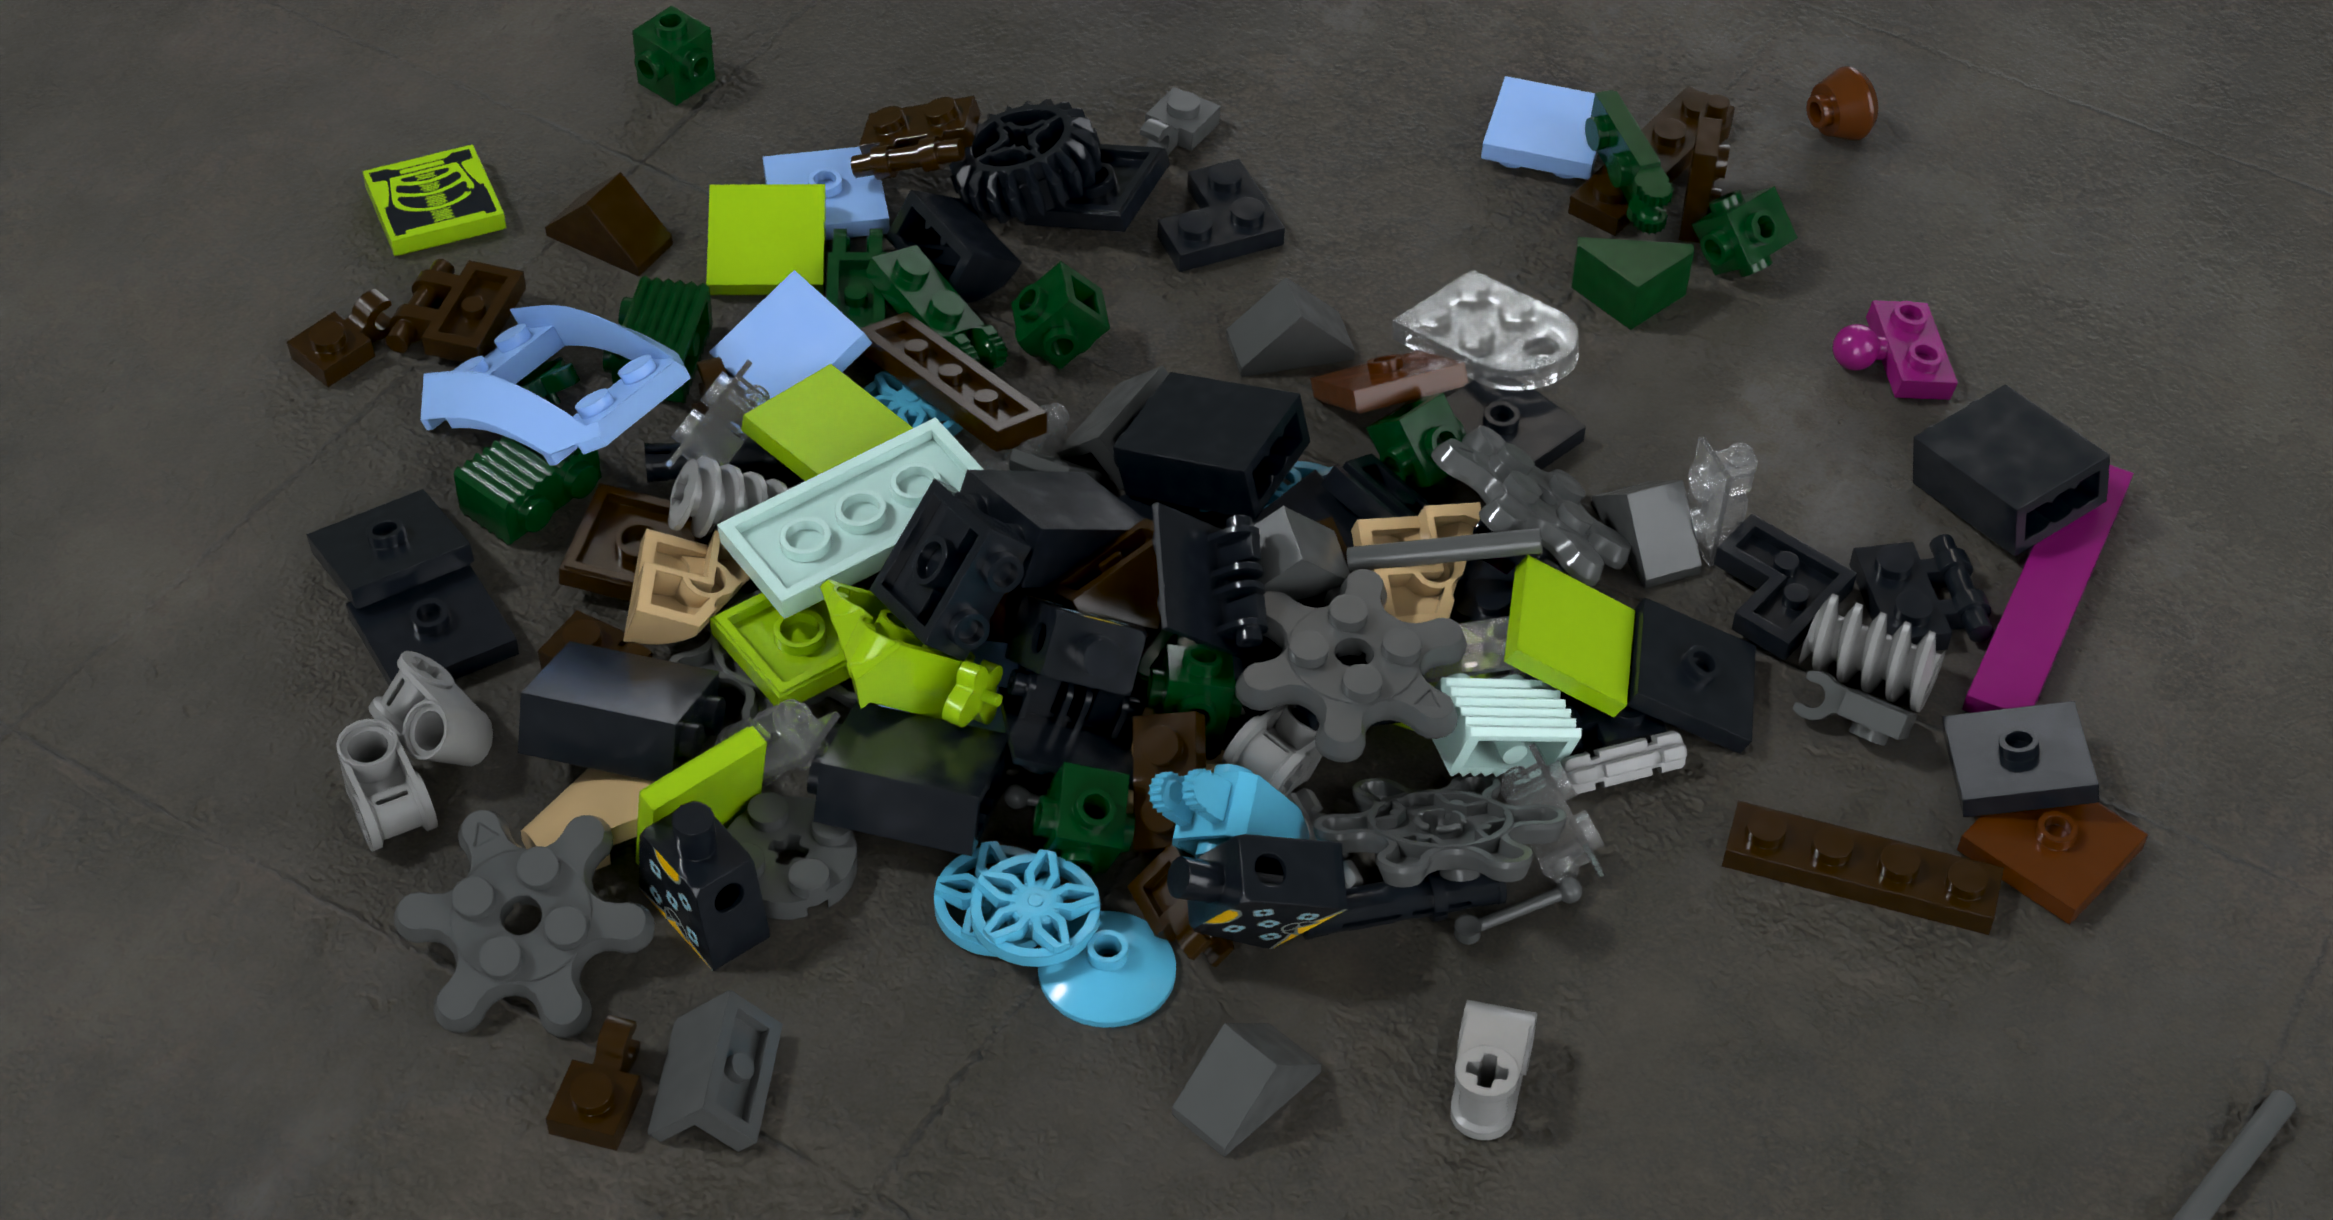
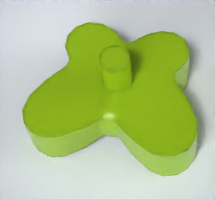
M985 659L982 660L980 665L971 661L962 662L956 676L957 683L945 702L942 720L962 728L967 726L972 720L986 725L990 724L996 715L997 707L1001 705L1003 695L997 693V686L1003 675L1002 666Z

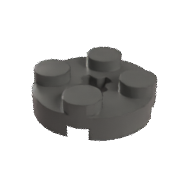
M775 792L758 794L749 801L747 811L738 815L727 829L750 854L755 863L767 918L793 920L808 916V907L819 905L827 899L828 907H830L847 894L855 881L858 869V854L853 831L813 822L815 799L798 796L783 797ZM785 850H797L806 856L805 858L794 857L789 865L780 864L778 861V853Z

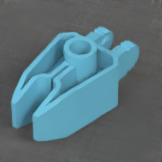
M1219 764L1215 766L1214 773H1211V770L1194 769L1193 771H1188V775H1184V777L1178 776V773H1173L1172 771L1161 772L1160 774H1155V778H1151L1152 783L1149 785L1150 792L1148 794L1150 795L1149 802L1153 804L1152 808H1156L1157 813L1162 812V816L1176 823L1172 845L1195 856V858L1230 838L1243 834L1309 840V830L1301 809L1261 776L1254 774L1247 768L1233 764Z

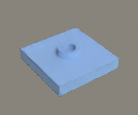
M859 147L763 156L766 184H825V240H833L834 229H847V235L850 238L869 236L870 229H883V234H887L890 229L882 181L877 180L874 175L856 178L852 173L851 157L862 154Z

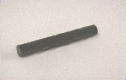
M1539 527L1347 547V564L1350 573L1359 569L1372 571L1380 568L1411 567L1543 553L1542 535Z
M2274 1090L2269 1094L2172 1220L2212 1219L2296 1110L2297 1105L2292 1096L2282 1090Z

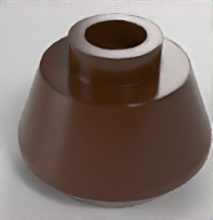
M1843 66L1836 69L1814 86L1811 96L1807 101V115L1810 123L1826 136L1861 140L1869 134L1877 121V95L1871 81L1864 73L1853 67Z

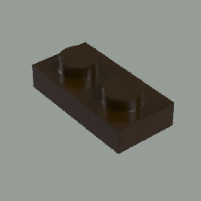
M1191 711L1133 716L1134 850L1142 853L1162 852L1172 842L1176 823L1162 816V812L1157 813L1156 808H1152L1153 804L1149 802V785L1152 783L1151 778H1155V774H1160L1161 772L1173 771V773H1178V776L1184 777V775H1188V771L1206 769L1205 715Z

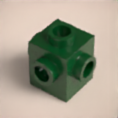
M671 5L632 30L635 53L634 64L637 71V80L640 85L677 106L715 81L711 28L700 20L694 19Z
M1775 186L1742 195L1739 189L1720 196L1708 204L1712 211L1711 213L1692 223L1700 241L1701 251L1709 261L1714 275L1735 270L1739 271L1741 277L1757 273L1773 263L1770 257L1772 253L1798 238Z
M1062 261L1034 284L1025 287L1018 297L1011 302L1016 326L1015 337L1021 348L1030 356H1040L1058 369H1062L1076 356L1087 351L1098 338L1110 329L1102 288Z
M1444 393L1410 400L1366 427L1380 455V461L1413 489L1423 488L1425 494L1428 495L1438 492L1458 480L1444 472L1431 457L1435 447L1452 438L1462 442L1466 435L1463 424L1454 415Z
M1167 644L1162 669L1151 668L1146 691V707L1153 708V714L1196 711L1205 715L1206 753L1220 755L1228 719L1238 720L1242 711L1243 704L1237 699L1235 693L1237 679H1234L1232 655L1203 644H1194L1188 647Z
M1064 762L1048 785L1047 795H1041L1036 806L1033 820V835L1042 837L1041 850L1056 852L1057 857L1076 864L1089 876L1099 872L1105 873L1120 852L1127 853L1132 844L1135 831V814L1126 811L1130 774Z

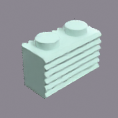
M1456 673L1446 678L1441 677L1435 686L1436 689L1447 694L1452 699L1458 714L1457 726L1451 734L1443 738L1432 739L1451 777L1458 773L1462 777L1469 773L1473 777L1480 773H1483L1484 777L1491 773H1494L1495 777L1503 773L1506 777L1514 773L1517 777L1525 773L1528 777L1536 773L1539 777L1547 773L1552 777L1560 772L1561 761L1565 757L1570 756L1581 739L1582 728H1576V718H1571V709H1566V699H1561V691L1555 690L1556 688L1540 680H1528L1516 674L1508 675L1501 679L1470 678L1467 674Z

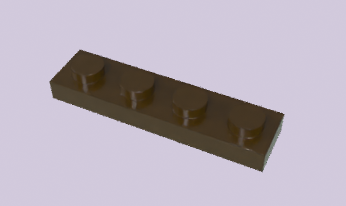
M1689 85L1641 129L1660 159L1661 167L1670 179L1669 183H1672L1690 164L1698 116L1700 112L1706 109L1707 99L1710 94L1699 91ZM1729 105L1728 114L1733 121L1735 107ZM1605 164L1570 196L1569 214L1613 236H1617L1630 223L1626 215L1629 203L1624 197L1621 188H1616L1612 185Z
M908 312L860 328L872 342L863 352L865 356L995 452L1016 448L1025 441L1047 433V411Z
M1739 800L1722 862V867L1986 935H1989L1995 918L2004 870L2000 866Z

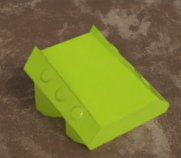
M832 580L824 582L820 588L831 615L833 627L839 637V644L847 662L848 674L852 679L860 709L871 702L918 715L942 719L945 702L957 683V672L964 661L924 645L871 591ZM972 652L969 653L965 661H974L975 656Z

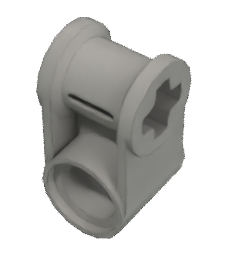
M404 651L397 660V667L400 670L383 696H376L368 707L369 713L374 719L390 724L396 731L400 743L406 748L409 755L415 759L470 767L481 763L488 755L493 740L492 723L487 714L480 710L457 686L451 674L444 667L422 654Z
M1286 704L1275 707L1262 716L1257 715L1250 719L1228 745L1223 755L1222 763L1238 765L1251 770L1287 797L1293 789L1310 779L1323 756L1315 745L1317 731L1310 728L1295 705Z
M364 719L346 726L338 736L336 747L346 792L351 800L357 821L372 852L383 848L384 840L421 826L426 831L437 828L438 821L427 788L420 774L414 771L396 731L391 725L377 719Z
M1472 1000L1466 1001L1457 1045L1454 1070L1455 1087L1450 1108L1451 1120L1455 1128L1463 1135L1475 1140H1492L1503 1136L1510 1130L1514 1122L1523 1075H1527L1537 1022L1536 1012Z

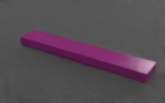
M2110 465L2107 502L2033 546L1968 690L1962 710L1975 713L2036 705L2127 494L2133 472Z

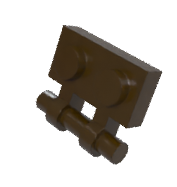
M1721 94L1710 95L1707 99L1706 109L1700 112L1698 116L1679 234V240L1700 243L1692 223L1711 213L1712 211L1708 204L1721 196L1722 188H1716L1714 184L1719 178L1725 179L1730 144H1723L1722 142L1728 139L1732 125V118L1728 114L1730 101Z
M975 96L956 99L940 97L927 104L904 108L888 106L877 112L869 113L859 143L862 154L851 157V169L854 177L860 178L874 175L877 180L894 178L902 170L922 167L925 172L943 170L946 163L964 160L965 147L972 146L981 116Z
M444 259L435 260L430 269L421 271L414 281L411 289L413 296L408 304L400 305L390 320L391 331L385 341L387 346L397 353H404L412 342L419 341L422 338L426 355L465 362L477 356L485 357L512 314L510 309L516 307L526 290L524 271L469 260L461 274L456 275L454 274V266Z

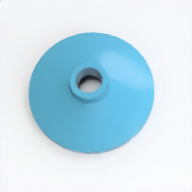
M1100 911L1098 930L1087 942V947L1079 954L1058 964L1038 967V979L1041 990L1049 1003L1057 1011L1078 1023L1101 1028L1127 1026L1149 1017L1166 1002L1173 990L1176 978V960L1169 941L1155 937L1148 922L1144 919L1117 911ZM1089 913L1072 921H1067L1070 938L1082 928ZM1058 931L1051 934L1060 943ZM1110 954V955H1115V956H1113V957H1102V956H1100V955Z

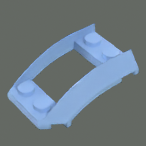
M559 305L512 308L510 311L518 325L501 333L494 340L497 348L485 357L477 356L471 358L453 371L424 373L420 420L426 430H433L447 420L452 429L472 428L503 435L542 454L549 466L560 463L577 448H580L583 455L607 446L687 382L691 376L677 352L650 337L597 315ZM564 346L598 348L632 360L619 370L618 374L621 379L608 389L604 388L592 392L581 399L575 405L578 413L574 416H571L531 391L516 385V383Z

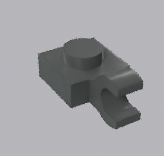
M1173 87L1145 114V123L1140 129V135L1149 138L1146 144L1147 147L1166 148L1167 155L1177 145L1192 151L1219 125L1221 106L1202 99L1194 93Z
M1808 671L1806 679L1823 687L1825 700L1816 708L1803 702H1795L1792 709L1796 714L1808 720H1821L1837 713L1853 721L1849 732L1882 746H1886L1889 737L1897 740L1908 739L1917 714L1860 690L1844 686L1827 672Z

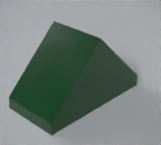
M1578 237L1571 288L1631 330L1686 295L1694 255V244Z

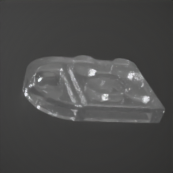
M1474 270L1460 276L1457 280L1392 320L1393 340L1415 351L1419 350L1465 362L1467 377L1497 389L1530 390L1553 384L1567 376L1575 368L1579 359V333L1576 324L1571 318L1559 310L1533 299L1529 295L1516 291Z

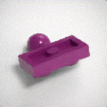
M1873 300L1866 315L1869 327L1862 324H1851L1845 326L1836 334L1832 344V351L1836 361L1848 370L1859 371L1870 367L1876 360H1881L1895 398L1951 399L1958 382L1928 303Z

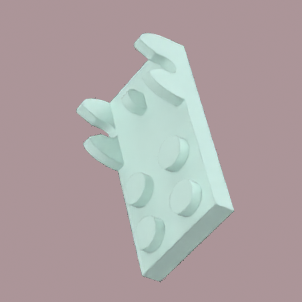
M935 417L717 524L720 542L780 615L786 619L824 600L820 586L827 580L851 586L879 572L934 478L955 487L960 492L967 470L984 469Z

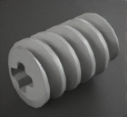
M707 456L697 460L692 458L682 467L674 483L670 498L668 525L672 530L679 531L683 528L689 516H691V533L693 536L701 539L707 534L712 524H715L714 530H718L717 524L790 488H787L785 483L776 479L765 481L763 476L752 471L742 474L740 468L731 464L719 466L716 460Z
M1832 593L1817 611L1800 653L1799 665L1812 652L1813 671L1827 672L1837 661V681L1848 684L1861 671V689L1870 694L1886 680L1885 696L1887 701L1896 703L1910 690V709L1920 713L1936 682L1945 656V651L1942 654L1936 652V633L1929 631L1917 645L1911 643V623L1905 621L1893 635L1887 634L1886 613L1880 612L1868 626L1862 624L1863 605L1856 603L1843 617L1838 615L1839 595Z

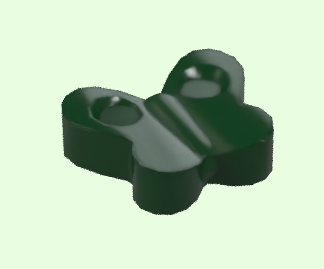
M559 357L540 366L516 383V385L542 398L545 397L547 401L556 406L561 403L556 392L580 381V378L572 362L565 364L563 358Z

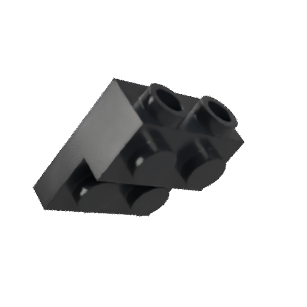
M934 478L869 590L924 645L965 661L971 650L980 647L987 640L990 633V618L1004 594L1015 589L1021 582L1024 574L1023 561L1032 547L1005 523L981 512L955 487Z

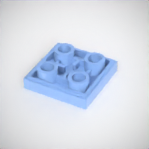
M1505 76L1483 141L1481 159L1499 162L1508 168L1525 167L1550 172L1564 179L1581 178L1588 180L1592 175L1598 155L1597 151L1590 149L1585 136V122L1587 118L1591 117L1595 93Z
M794 270L716 344L709 353L713 358L720 357L725 370L763 404L829 364L843 372L872 342L860 328Z

